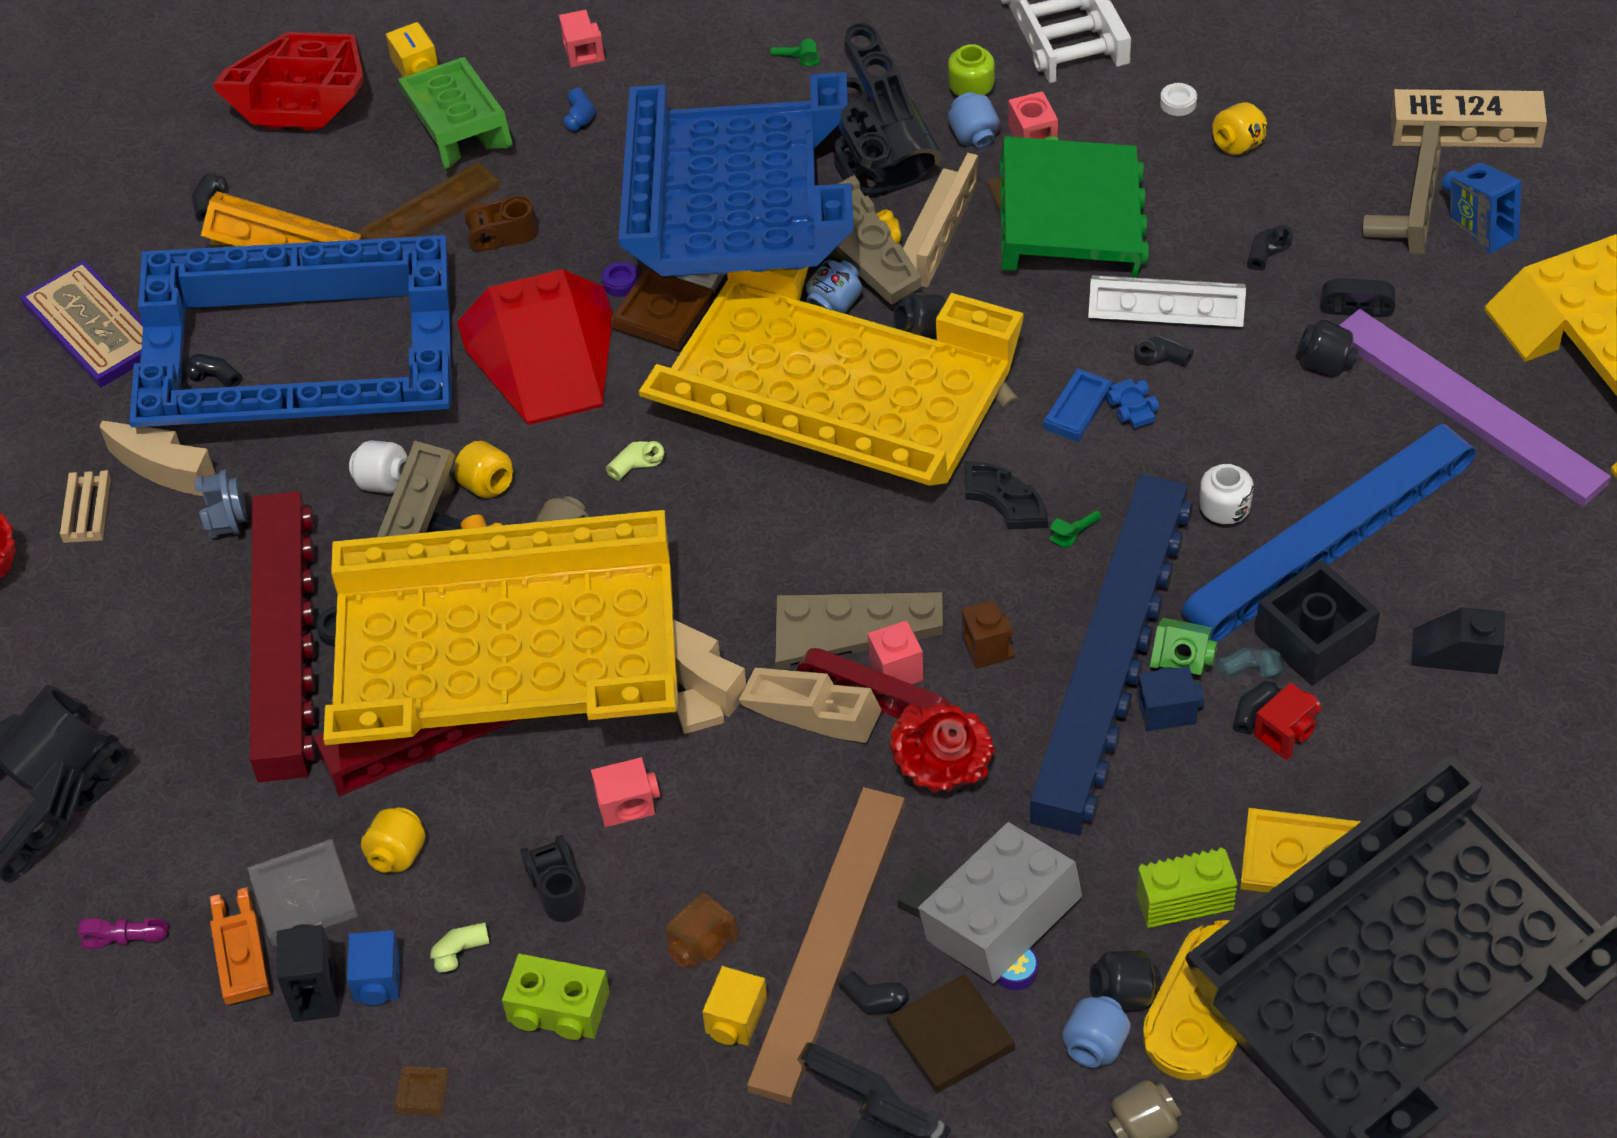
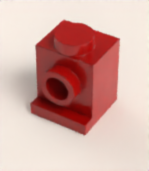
M1290 682L1256 713L1254 737L1287 761L1292 757L1294 743L1297 740L1300 743L1306 741L1314 732L1317 725L1315 716L1321 711L1319 701L1311 693L1303 692Z

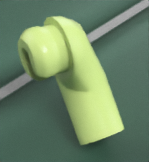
M656 441L632 442L606 466V471L609 476L620 481L631 469L652 468L660 464L663 460L664 448Z
M486 923L453 929L431 948L430 958H434L435 970L439 973L455 970L458 967L456 953L461 950L490 944Z

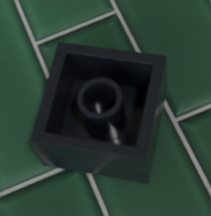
M1321 559L1258 601L1255 633L1313 685L1375 642L1380 611Z

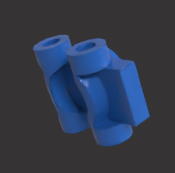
M1131 378L1110 385V390L1106 392L1107 400L1111 406L1117 404L1120 406L1117 408V415L1121 422L1129 420L1133 428L1155 422L1156 416L1153 412L1159 410V403L1154 395L1144 399L1143 395L1149 393L1148 385L1144 379L1134 383Z

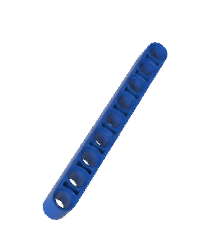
M1446 424L1435 427L1200 588L1184 604L1181 612L1182 616L1189 623L1213 627L1211 640L1220 641L1256 616L1258 601L1321 559L1329 565L1463 472L1474 460L1476 449Z

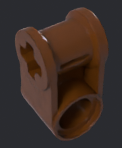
M514 195L506 199L487 203H477L470 206L465 212V223L471 231L468 235L469 245L477 252L527 243L535 239L539 233L531 199L523 195ZM479 214H482L483 223L479 221ZM483 233H487V242L484 241Z

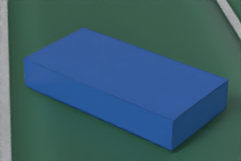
M1077 368L1044 419L1043 429L1079 442L1107 399L1106 392L1110 390V385H1113V381Z

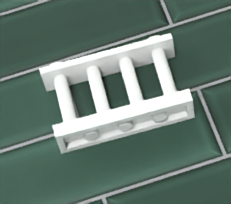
M1001 0L1002 4H1008L1031 47L1037 71H1043L1049 83L1056 82V64L1086 56L1104 53L1111 56L1116 66L1130 63L1131 37L1110 0H1047L1029 5L1027 0ZM1075 8L1086 10L1088 14L1085 17L1041 27L1037 20L1038 17ZM1091 30L1093 33L1098 32L1100 36L1099 39L1054 50L1048 41Z

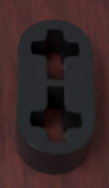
M1336 278L1327 281L1321 289V306L1326 313L1332 315L1351 316L1361 309L1371 317H1386L1393 313L1395 309V288L1392 284L1381 280Z

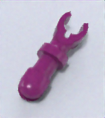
M87 918L79 921L77 935L82 936L81 948L84 949L101 948L112 941H117L119 946L128 945L129 940H145V943L160 942L167 936L168 924L161 918H146L144 922L129 923L127 918L117 919V922L114 924L97 918Z

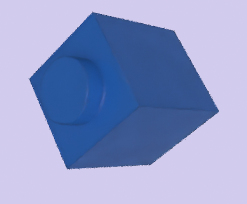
M394 930L349 933L347 983L354 1002L380 1005L386 1000L399 999L401 951Z

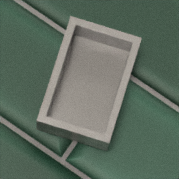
M1007 822L927 898L918 909L927 941L994 984L1082 897V891L1074 860Z

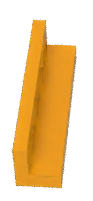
M218 191L209 200L201 232L203 237L233 246L361 239V234Z

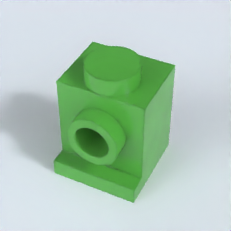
M1162 618L1156 630L1150 667L1179 668L1189 666L1191 673L1202 675L1206 665L1213 666L1218 641L1211 640L1213 627ZM1180 644L1188 645L1192 652L1191 655L1178 654L1177 646Z

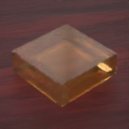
M402 1066L394 1106L396 1114L442 1117L450 1077L448 1068Z

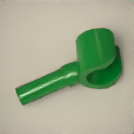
M812 39L803 40L799 47H771V56L799 57V62L803 66H817L819 64L817 44Z
M1094 511L1072 524L1061 518L1055 519L1050 527L1055 532L1049 537V540L1064 548H1069L1083 529L1101 519L1100 512Z

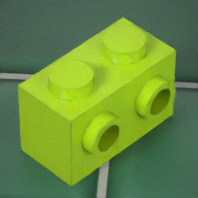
M518 953L502 999L507 1022H511L515 1027L525 1031H534L537 1028L555 1031L559 1036L570 1040H577L581 1037L595 1039L610 993L606 971Z

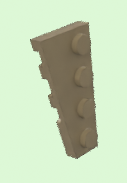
M853 175L839 184L851 183L854 230L832 252L841 260H845L856 267L860 273L859 276L892 305L921 287V276L901 245L895 243L891 237L890 228L885 221L879 219L874 211V204L868 195L864 196L860 190L859 181Z
M942 592L778 595L776 669L791 668L790 664L801 662L810 648L823 649L833 654L852 651V654L869 651V632L906 620L917 640L943 634Z

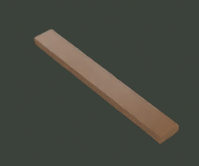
M863 787L748 1081V1093L789 1105L793 1104L806 1069L797 1061V1058L806 1042L816 1043L905 808L904 797Z

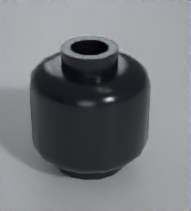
M910 293L906 295L895 308L893 317L895 328L937 340L936 318L946 300L941 295L930 293Z
M1320 320L1314 326L1311 324L1307 325L1299 341L1296 353L1301 355V363L1304 367L1323 375L1334 377L1340 373L1342 368L1350 370L1357 356L1358 348L1352 346L1354 341L1352 331L1327 320Z
M1108 951L1090 969V991L1093 997L1105 996L1114 999L1121 1005L1123 1011L1144 1010L1151 1004L1154 994L1160 991L1161 974L1158 967L1153 966L1150 958L1142 951Z

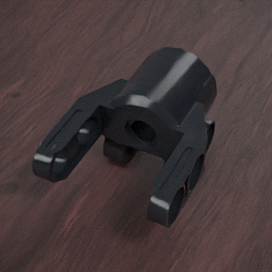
M854 23L846 30L844 50L858 78L847 77V88L858 90L861 96L854 100L848 99V105L841 112L839 129L842 136L836 141L833 158L844 180L853 175L856 178L861 175H867L875 180L876 184L873 187L864 188L860 186L864 196L868 195L872 199L879 193L898 191L921 182L938 167L942 157L914 101L907 95L901 75L878 32L867 23ZM855 36H864L868 38L871 44L860 48L855 46L851 39ZM880 65L886 70V74L881 77L872 76L867 72V67ZM845 148H849L851 153H844Z
M46 685L20 716L13 714L0 721V770L2 769L35 798L0 841V878L4 882H14L21 877L20 873L24 875L30 871L71 821L73 812L84 811L98 801L125 768L130 758L129 751L119 741L117 736L108 733L104 729L99 731L89 726L91 711L86 704L82 703L78 698H73L64 691L50 685ZM114 751V753L111 756H109L105 761L102 762V760L108 754ZM44 822L39 830L33 832L39 824ZM18 855L11 864L5 866L7 862H9L13 857Z
M806 1042L797 1058V1061L810 1070L817 1080L863 1102L859 1110L861 1118L850 1138H948L951 1129L945 1123L902 1102L883 1076L810 1042Z

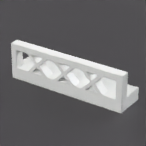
M1092 275L1088 318L1243 327L1246 285Z

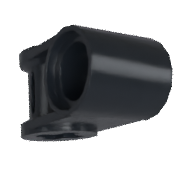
M563 835L556 836L555 842L533 850H529L527 847L520 849L532 886H535L548 917L557 922H568L577 918L584 906L578 875Z

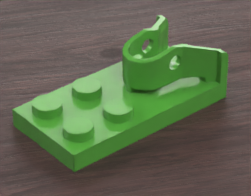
M465 57L398 79L401 92L437 144L444 169L450 168L461 159L457 141L477 136L485 149L509 148L513 146L503 109Z

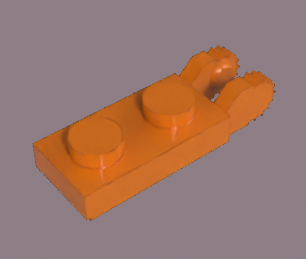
M248 887L237 890V902L241 914L226 917V905L221 895L210 896L213 921H210L221 990L226 1005L271 994L258 919L253 910Z

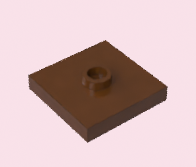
M646 268L611 317V326L614 329L680 350L714 300L713 289L673 276H661L656 271Z

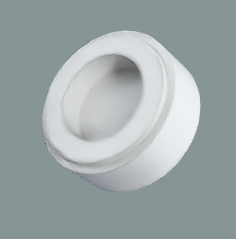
M1170 84L1161 91L1160 106L1170 115L1184 116L1196 108L1197 93L1194 88L1187 84Z

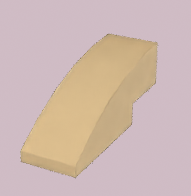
M102 421L99 426L108 451L124 465L157 484L180 492L203 496L202 492L195 490V479L202 475L205 478L215 474L208 450L180 445L176 431L149 427H130L129 424Z
M674 620L677 681L686 690L694 689L706 699L719 705L723 715L730 717L739 706V698L746 686L745 668L720 657L717 639Z
M755 668L739 698L742 706L774 720L833 738L867 743L882 711L871 688L833 685L829 675L823 673Z

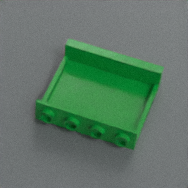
M1004 136L999 162L1001 270L1016 271L1019 254L1130 262L1131 277L1137 278L1140 264L1147 263L1149 249L1148 242L1142 241V237H1145L1147 215L1141 214L1140 211L1143 210L1145 204V188H1139V184L1143 180L1144 164L1137 160V146Z

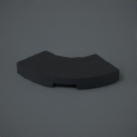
M964 461L965 500L981 501L994 507L1004 517L1008 530L1048 528V515L1045 504L1031 485L1027 486L1021 480L1012 476V471L1003 467L983 462Z

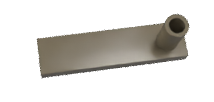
M1425 123L1409 216L1365 215L1363 222L1364 238L1408 239L1409 253L1425 254L1442 151L1440 123Z
M414 441L377 537L426 533L439 497L450 495L455 489V480L449 474L455 458L451 450Z

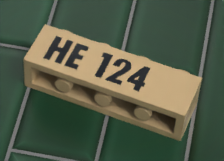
M1394 89L1390 114L1393 146H1421L1425 123H1440L1441 146L1542 147L1547 125L1543 91Z

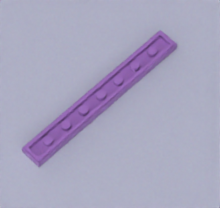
M1361 309L1339 325L1352 331L1354 337L1352 346L1358 348V356L1580 506H1586L1609 485L1611 478L1609 474Z

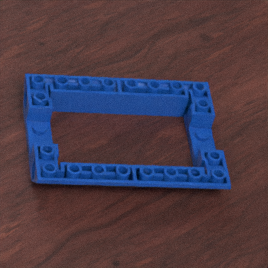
M446 235L142 251L138 309L143 325L141 363H134L130 427L451 408V317ZM409 296L412 348H409V370L412 388H410L409 377L181 390L186 308Z

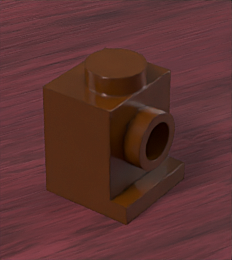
M994 600L962 608V639L975 669L1015 659V653L1009 642V639L1013 637L1010 621L1006 614L1001 615V610L996 606Z

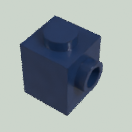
M1189 666L1179 668L1165 667L1157 671L1138 674L1137 699L1146 731L1197 724L1198 708L1204 707V695L1201 683L1193 682Z

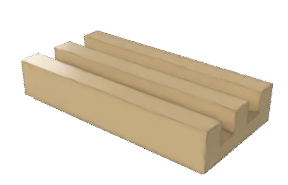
M108 470L100 471V476H94L92 471L84 472V477H78L77 472L69 473L60 530L63 543L103 540L111 477ZM93 486H98L92 531H87ZM79 487H82L76 532H73Z

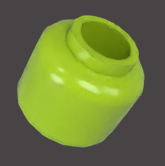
M969 44L962 46L951 54L948 61V83L954 94L960 96L965 93L974 92L986 95L992 90L995 82V63L989 51L978 45Z

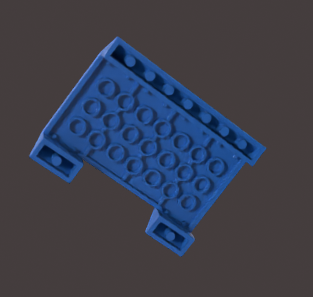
M846 72L810 75V101L669 110L666 84L630 87L618 236L619 246L661 276L687 277L691 274L702 273L723 275L732 271L751 270L753 272H764L768 269L778 268L800 270L809 266H818L854 230L851 183L815 185L814 149L840 123L841 112L848 105Z

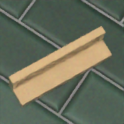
M967 153L958 172L943 168L903 247V250L921 276V286H929L978 187V155Z

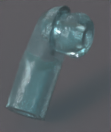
M1245 647L1217 660V667L1225 679L1255 666L1260 667L1262 676L1266 678L1283 671V664L1279 659L1281 655L1274 648Z

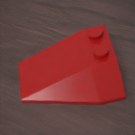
M286 32L224 69L214 82V90L253 125H265L268 129L297 126L306 131L317 130L324 127L355 96L364 82L355 34Z
M564 269L488 287L457 321L466 354L527 425L603 407L612 332L611 317L613 316L604 286Z

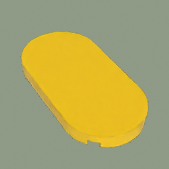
M1231 920L1214 921V925L1204 928L1202 925L1194 929L1186 937L1145 1018L1143 1040L1146 1053L1157 1068L1172 1077L1183 1080L1208 1078L1227 1066L1239 1044L1209 1011L1185 959L1187 953Z

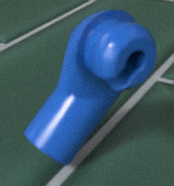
M574 88L568 93L567 98L572 107L569 109L570 113L564 117L563 121L572 132H578L582 126L586 127L594 119L596 111L581 88Z

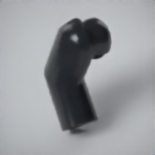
M214 172L205 174L201 178L191 196L196 219L200 222L205 220L209 200L212 195L217 191L224 193L223 189H226L227 186L226 179L220 175L216 176Z
M1162 336L1141 340L1134 349L1136 360L1144 365H1152L1169 360L1186 367L1194 353L1193 349Z
M1263 681L1241 696L1232 728L1234 731L1248 735L1252 734L1255 727L1256 713L1283 689L1278 688L1275 682Z

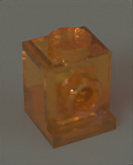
M704 892L665 926L668 941L667 951L671 958L682 967L690 965L695 969L705 959L709 961L715 958L723 948L725 940L731 945L738 940L735 917Z

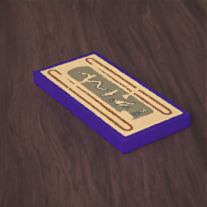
M84 260L20 296L23 306L100 388L133 370L134 363H141L143 335L141 319Z

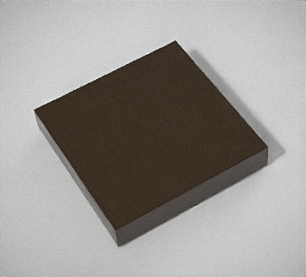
M965 974L887 1016V1025L936 1094L1015 1050L1014 1040Z

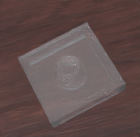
M332 839L247 867L272 946L277 944V930L290 929L299 924L323 925V928L358 917Z

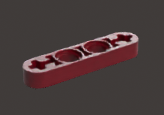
M810 648L797 667V671L828 674L833 685L871 688L882 709L881 712L897 719L900 718L904 709L910 704L917 705L920 708H926L937 703L951 705L949 701L936 693L819 648Z

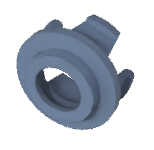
M228 469L220 470L219 474L203 478V475L195 479V490L202 492L205 504L209 506L199 511L204 530H209L211 538H217L219 534L232 532L234 535L241 534L243 530L242 523L248 521V514L239 479L237 477L232 478Z

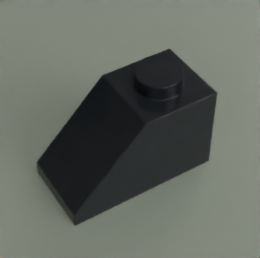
M1461 607L1413 628L1411 666L1497 675L1504 649L1505 611Z

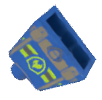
M1477 163L1461 172L1453 170L1445 175L1441 186L1443 190L1450 194L1451 219L1482 248L1491 254L1519 239L1520 180L1484 163Z

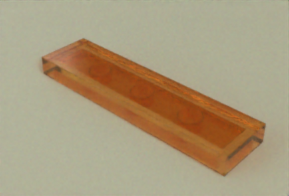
M477 162L359 229L358 234H361V240L417 237L501 189L500 181L480 162Z

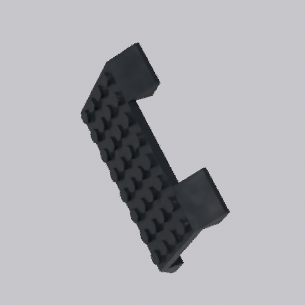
M1452 754L1187 953L1185 957L1209 1011L1327 1138H1421L1452 1112L1450 1106L1426 1082L1431 1076L1536 991L1540 990L1584 1005L1617 978V915L1601 926L1476 803L1483 784Z

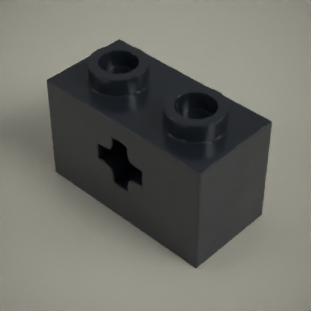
M299 924L290 929L277 930V980L293 1022L339 1017L338 968L323 925Z

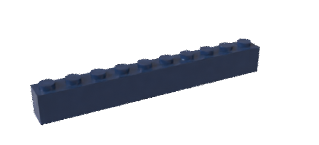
M1144 474L1139 475L1030 799V824L1081 836L1085 821H1094L1099 797L1094 796L1096 786L1104 787L1106 784L1110 762L1105 761L1108 751L1116 752L1121 733V727H1117L1116 724L1119 717L1126 719L1132 694L1127 693L1129 684L1137 685L1138 674L1141 673L1142 660L1138 659L1139 652H1147L1149 649L1153 628L1148 627L1150 618L1157 620L1159 617L1163 595L1158 593L1160 587L1168 588L1173 564L1168 562L1171 555L1178 557L1183 539V532L1178 531L1180 525L1188 526L1191 517L1193 502L1186 501L1188 488L1186 483Z

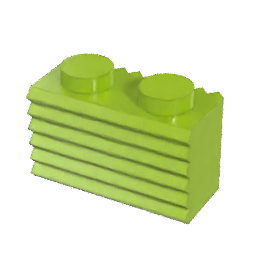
M1220 847L1218 851L1211 849L1209 853L1202 851L1200 855L1193 853L1191 857L1185 854L1182 859L1176 856L1174 861L1167 858L1165 862L1159 860L1157 864L1152 862L1148 866L1141 864L1138 868L1136 896L1146 926L1150 928L1234 910L1237 880L1226 850Z

